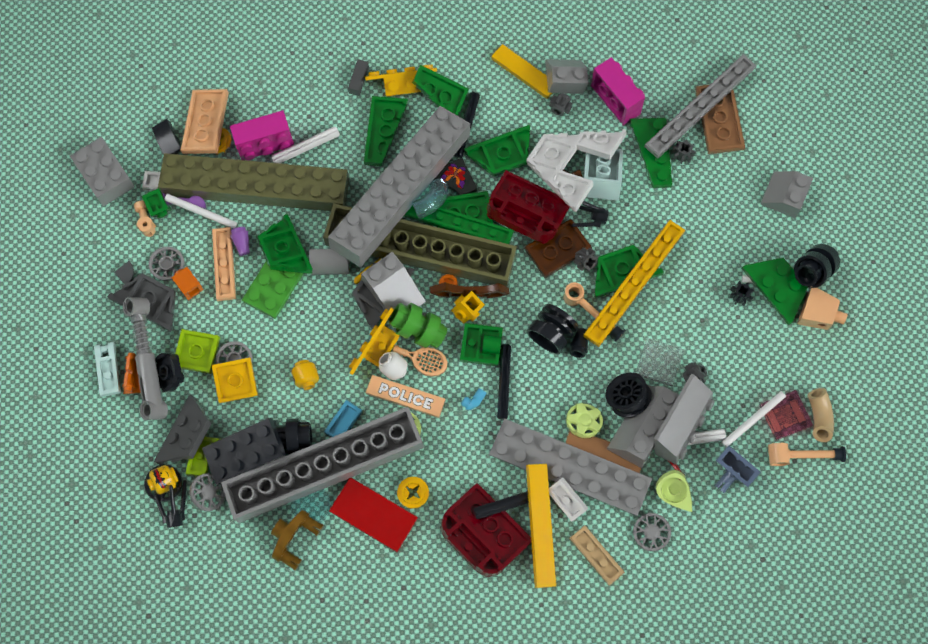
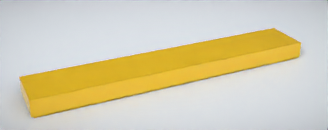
M547 464L526 465L535 588L556 587Z

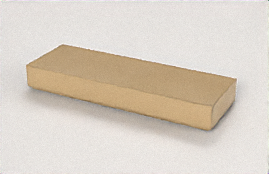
M585 525L569 538L608 586L625 573Z

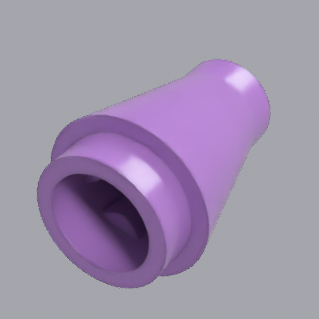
M245 227L232 229L230 237L239 256L249 254V232L246 231Z

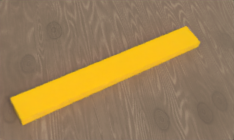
M671 220L668 221L584 333L583 337L600 347L684 234L685 229Z

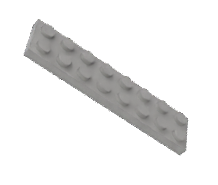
M505 418L489 453L490 456L523 470H526V465L547 464L548 480L556 483L563 477L574 491L635 516L639 514L652 481L650 477Z

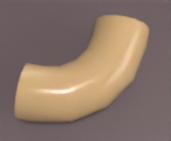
M817 388L808 394L814 418L812 433L817 441L828 442L832 439L834 433L832 404L825 388Z

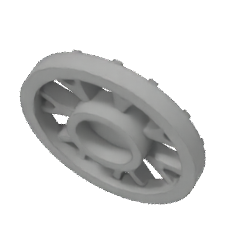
M173 247L159 248L149 259L151 273L154 277L163 281L173 280L171 277L174 275L168 277V271L172 270L175 274L178 271L174 269L175 265H181L179 269H184L185 266L183 255ZM166 251H172L171 256H166ZM159 253L163 256L160 260L155 258ZM179 255V256H180V259L177 260V261H174L173 258H174L175 256ZM152 264H159V267L153 269ZM161 270L164 271L162 276L157 275Z
M233 341L224 344L219 349L216 356V364L220 363V357H226L227 362L245 359L241 356L245 351L249 354L245 358H251L253 362V357L250 349L245 344ZM235 345L241 346L239 353L234 351ZM227 347L231 350L228 355L223 351Z
M209 473L197 476L190 485L191 501L202 511H212L219 508L225 499L222 484L214 487L212 485L213 476ZM203 477H207L208 484L205 485ZM196 483L202 486L199 490L194 488ZM216 489L221 490V495L216 494ZM199 494V496L201 497V500L197 501L195 498V495ZM214 497L218 501L217 505H215L212 500ZM209 500L208 508L204 507V502Z
M648 513L642 515L635 522L633 536L636 543L642 549L658 551L668 544L671 538V528L663 516L656 513ZM648 517H654V524L648 523ZM660 520L665 523L662 528L656 525ZM640 521L647 525L645 529L637 526ZM660 531H668L667 537L660 536ZM644 532L645 537L638 540L636 533ZM659 538L663 545L657 547L654 540ZM646 539L652 541L650 548L644 546Z

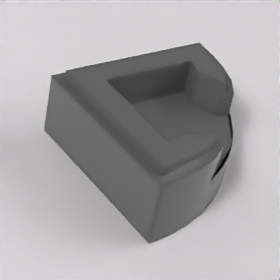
M128 261L114 273L126 284L133 281L134 267Z

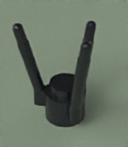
M583 201L579 209L591 212V220H594V222L573 223L572 227L594 226L600 228L601 224H606L609 211Z
M186 480L183 481L180 513L179 510H176L172 485L169 486L171 511H167V516L158 495H154L162 516V522L167 524V528L183 526V520H185Z

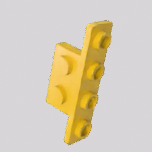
M433 64L423 65L424 67L434 72H437V68H433ZM406 67L402 72H397V69L386 70V74H379V71L368 72L369 76H365V80L384 78L386 96L421 92L412 83L417 72L415 67Z
M393 307L389 310L385 308L380 316V319H382L379 327L377 325L373 327L369 334L372 336L369 343L366 341L363 343L359 350L362 354L358 359L354 358L349 365L351 375L354 374L363 358L379 367L381 356L386 352H390L400 336L385 325L394 311Z

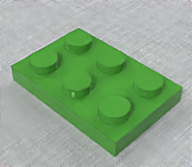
M266 261L242 301L276 319L304 273L270 270Z

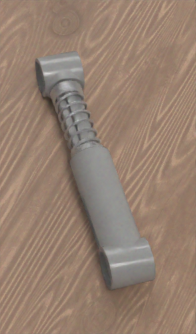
M127 297L123 302V312L131 319L132 328H134L133 333L135 334L133 337L136 339L134 343L137 344L135 348L138 349L135 361L142 397L140 415L144 420L164 419L167 416L168 407L166 402L162 400L155 355L150 350L149 336H147L148 331H146L147 326H145V323H147L146 316L150 312V303L147 298Z

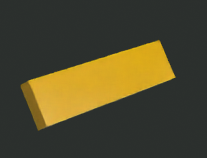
M502 44L491 56V60L544 98L548 99L553 94L548 93L547 75Z

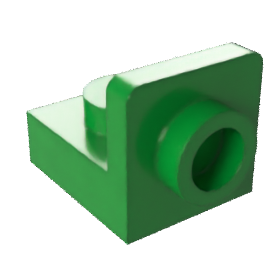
M159 188L142 196L151 217L160 219L167 216L168 211L172 210L167 205Z

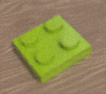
M181 329L175 352L179 356L181 369L211 374L220 337L218 335Z

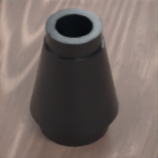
M584 328L577 329L569 347L570 354L576 358H583L588 353V340L583 337L587 329Z

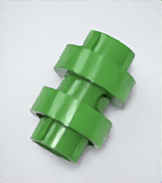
M399 303L389 320V324L396 328V334L405 339H408L411 335L414 336V343L423 348H427L429 345L438 348L443 342L448 329L445 325L441 324V317L431 312L424 316L422 315L423 309L413 303H410L408 306Z

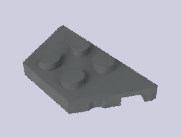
M413 268L406 269L411 277L415 270ZM361 280L352 292V296L369 326L373 329L381 320L380 316L384 309Z
M142 273L135 277L133 281L124 284L123 288L114 294H108V299L123 306V302L127 297L147 298L150 303V312L146 319L170 332L172 331L176 297L174 289Z
M189 394L154 460L155 463L163 465L166 461L178 462L182 459L194 458L212 424L194 396Z

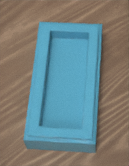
M346 400L324 433L334 437L349 431L363 411Z

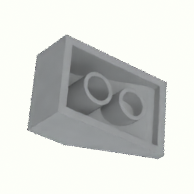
M393 252L361 274V280L384 310L385 308L389 310L391 307L395 309L399 303L406 306L413 303L419 307L426 303L407 270Z

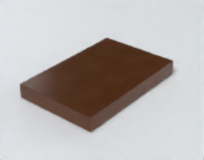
M572 219L562 223L555 237L548 240L547 243L543 244L535 240L524 247V250L544 278L575 260V253L581 250L582 247L586 250L592 249L578 227H572L574 223Z

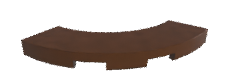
M445 282L430 286L431 294L444 298H450V296L460 297L461 295L465 297L471 291L476 296L487 297V299L510 294L509 287L500 283L486 286H458Z

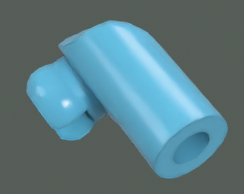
M479 388L472 399L465 397L461 405L466 410L474 409L480 405L487 393Z

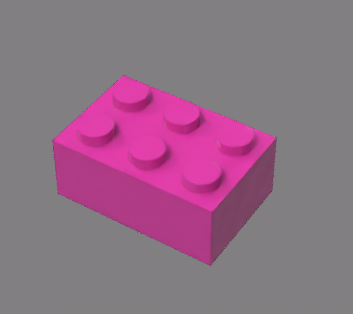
M611 57L595 67L591 87L624 126L630 119L639 116L642 111L645 95L640 88L634 85L632 78L624 73L620 63L615 62Z
M284 110L230 126L241 160H253L257 156L270 155L274 151L284 150L294 145Z

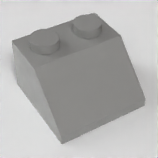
M545 60L548 93H584L588 85V73L586 65L581 60Z
M797 171L773 172L760 204L796 218L813 178Z

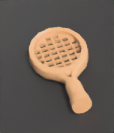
M395 345L393 351L399 355L409 357L414 368L425 376H439L447 369L448 362L446 356L435 348H420L413 352L398 345Z

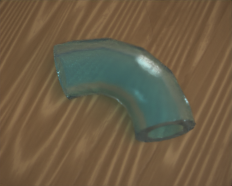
M443 179L433 180L429 186V193L412 202L419 219L434 213L446 201L448 185Z

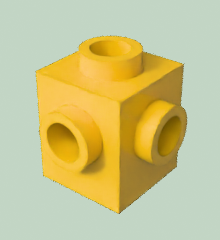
M471 291L465 297L463 295L458 297L454 301L456 305L451 311L458 320L465 324L468 320L473 322L480 315L478 311L485 304Z

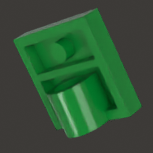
M465 323L460 362L498 366L503 328Z

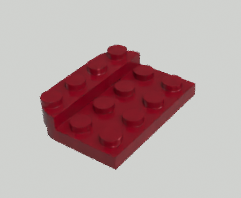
M506 170L491 193L487 205V216L512 230L545 244L548 240L555 237L570 207L557 194Z
M476 483L445 512L440 530L445 540L476 572L489 578L500 574L531 544V537L506 511L476 519L473 512L475 507L495 501Z

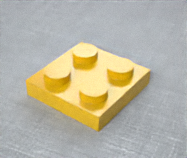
M251 358L212 365L219 403L258 396Z

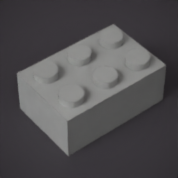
M102 137L70 155L72 161L103 206L135 187Z

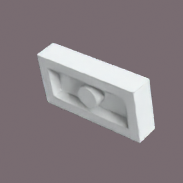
M563 477L549 487V495L571 522L587 511L588 507Z

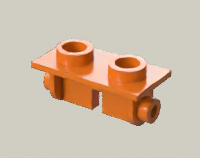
M128 353V356L125 357L126 373L124 384L122 385V388H124L123 394L141 393L135 353Z

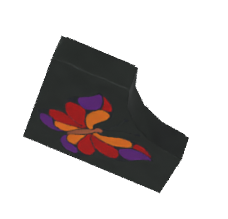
M463 158L446 164L432 181L436 190L441 188L451 189L458 195L477 191V187Z

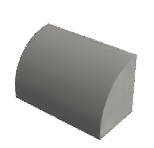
M309 249V261L313 269L312 275L349 274V260L334 250Z

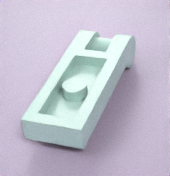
M109 342L108 345L104 346L101 344L95 345L94 352L100 396L120 394L121 387L115 342ZM103 353H108L109 356L103 357Z

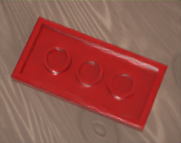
M349 478L329 510L330 513L398 553L418 520L417 516L353 478Z

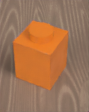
M188 267L179 269L171 277L187 300H190L204 290Z

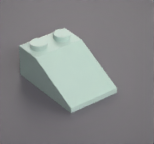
M617 149L610 160L586 153L583 178L593 181V187L586 197L619 201L622 184L623 149Z

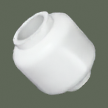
M386 352L379 359V370L387 378L397 380L406 375L408 363L397 352Z

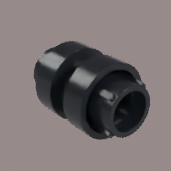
M814 245L796 261L794 265L796 280L801 285L809 288L820 287L839 269V254L829 245Z
M299 418L286 419V425H279L278 420H273L283 448L287 449L288 454L312 446V428L309 422H300Z

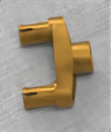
M304 510L300 511L290 523L280 518L271 531V534L279 539L272 558L278 562L282 561L293 570L298 568L302 559L287 551V546L299 527L303 526L318 536L324 526L311 518L310 514Z

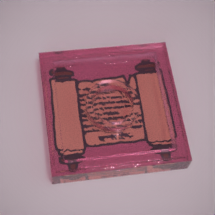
M796 390L786 393V397L764 415L776 441L813 426ZM768 401L761 403L759 405L760 408L763 407Z

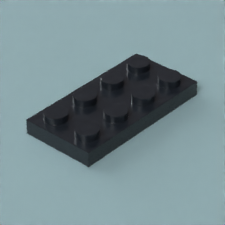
M267 418L202 448L216 485L286 455L272 418Z

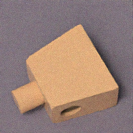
M810 288L797 324L828 330L834 322L844 325L848 314L838 311L839 299L819 288Z

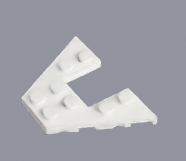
M622 129V132L606 133V130L600 132L588 131L580 132L579 135H568V133L557 135L544 134L528 156L527 165L574 212H577L592 189L593 181L564 172V168L576 150L610 160L625 138L626 130Z

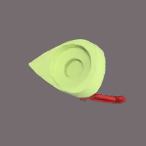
M668 461L675 470L666 472L658 479L656 492L666 503L692 512L691 493L685 474L681 472L676 464Z

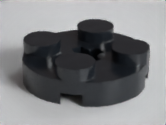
M161 353L155 358L160 389H162V392H172L177 389L179 383L184 381L179 356L177 354Z

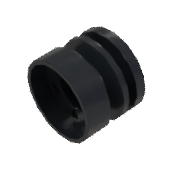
M545 304L542 311L538 314L540 320L532 322L527 329V334L540 347L551 353L560 354L567 345L565 338L573 336V332H576L578 329V324L564 310L552 304Z

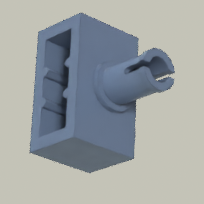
M728 446L716 460L725 468L726 473L715 483V486L720 488L725 483L720 489L723 493L735 480H740L749 487L761 472L732 447Z

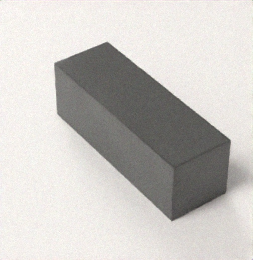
M357 59L348 86L349 94L360 96L365 76H367L369 69L368 61Z

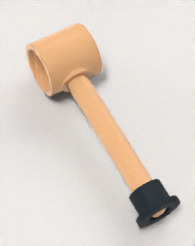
M576 282L568 284L563 295L565 303L569 306H582L596 319L600 312L584 299L583 286ZM569 292H576L578 297H571ZM615 326L610 335L615 338L614 341L616 342L626 330Z
M772 443L768 445L770 466L789 465L790 458H833V460H840L841 462L846 461V449L844 446L833 448V450H789L787 443Z

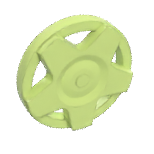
M579 403L568 411L566 425L574 435L581 438H591L600 432L603 425V417L598 408L589 404ZM571 424H575L577 426L576 430L572 427ZM587 430L593 431L591 433H585Z

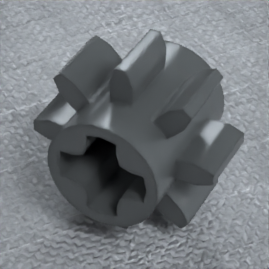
M559 93L558 96L553 95L549 106L552 107L551 111L555 115L563 116L564 112L569 114L573 103L570 102L571 98L568 95Z
M687 140L683 142L677 141V147L672 149V152L676 153L673 159L679 160L680 164L685 161L690 162L691 156H695L696 151L692 150L694 144H690Z
M582 247L581 250L575 253L574 263L577 264V268L581 271L584 268L590 271V269L596 266L598 256L594 254L595 251L589 248L586 250Z
M691 362L684 367L686 371L683 373V378L686 382L691 374L695 375L703 383L706 382L704 377L707 376V370L701 363Z

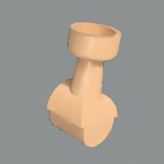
M137 201L134 203L135 212L140 215L137 227L144 236L151 237L155 234L156 225L149 218L148 209L144 201Z

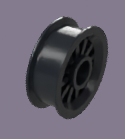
M624 373L609 383L605 397L615 414L620 417L630 418L641 414L649 406L652 392L641 375L637 373Z

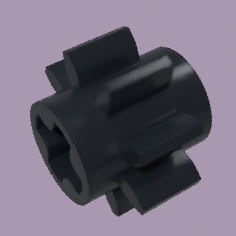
M739 281L737 287H731L730 290L734 293H731L729 298H733L735 305L742 303L745 306L746 300L752 301L753 297L750 295L754 292V289H750L749 283L741 284Z

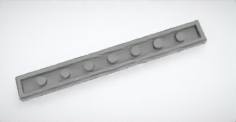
M744 54L740 56L652 137L644 147L658 159L745 79L757 65Z

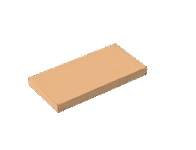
M227 89L192 90L180 150L182 154L218 153L229 95Z

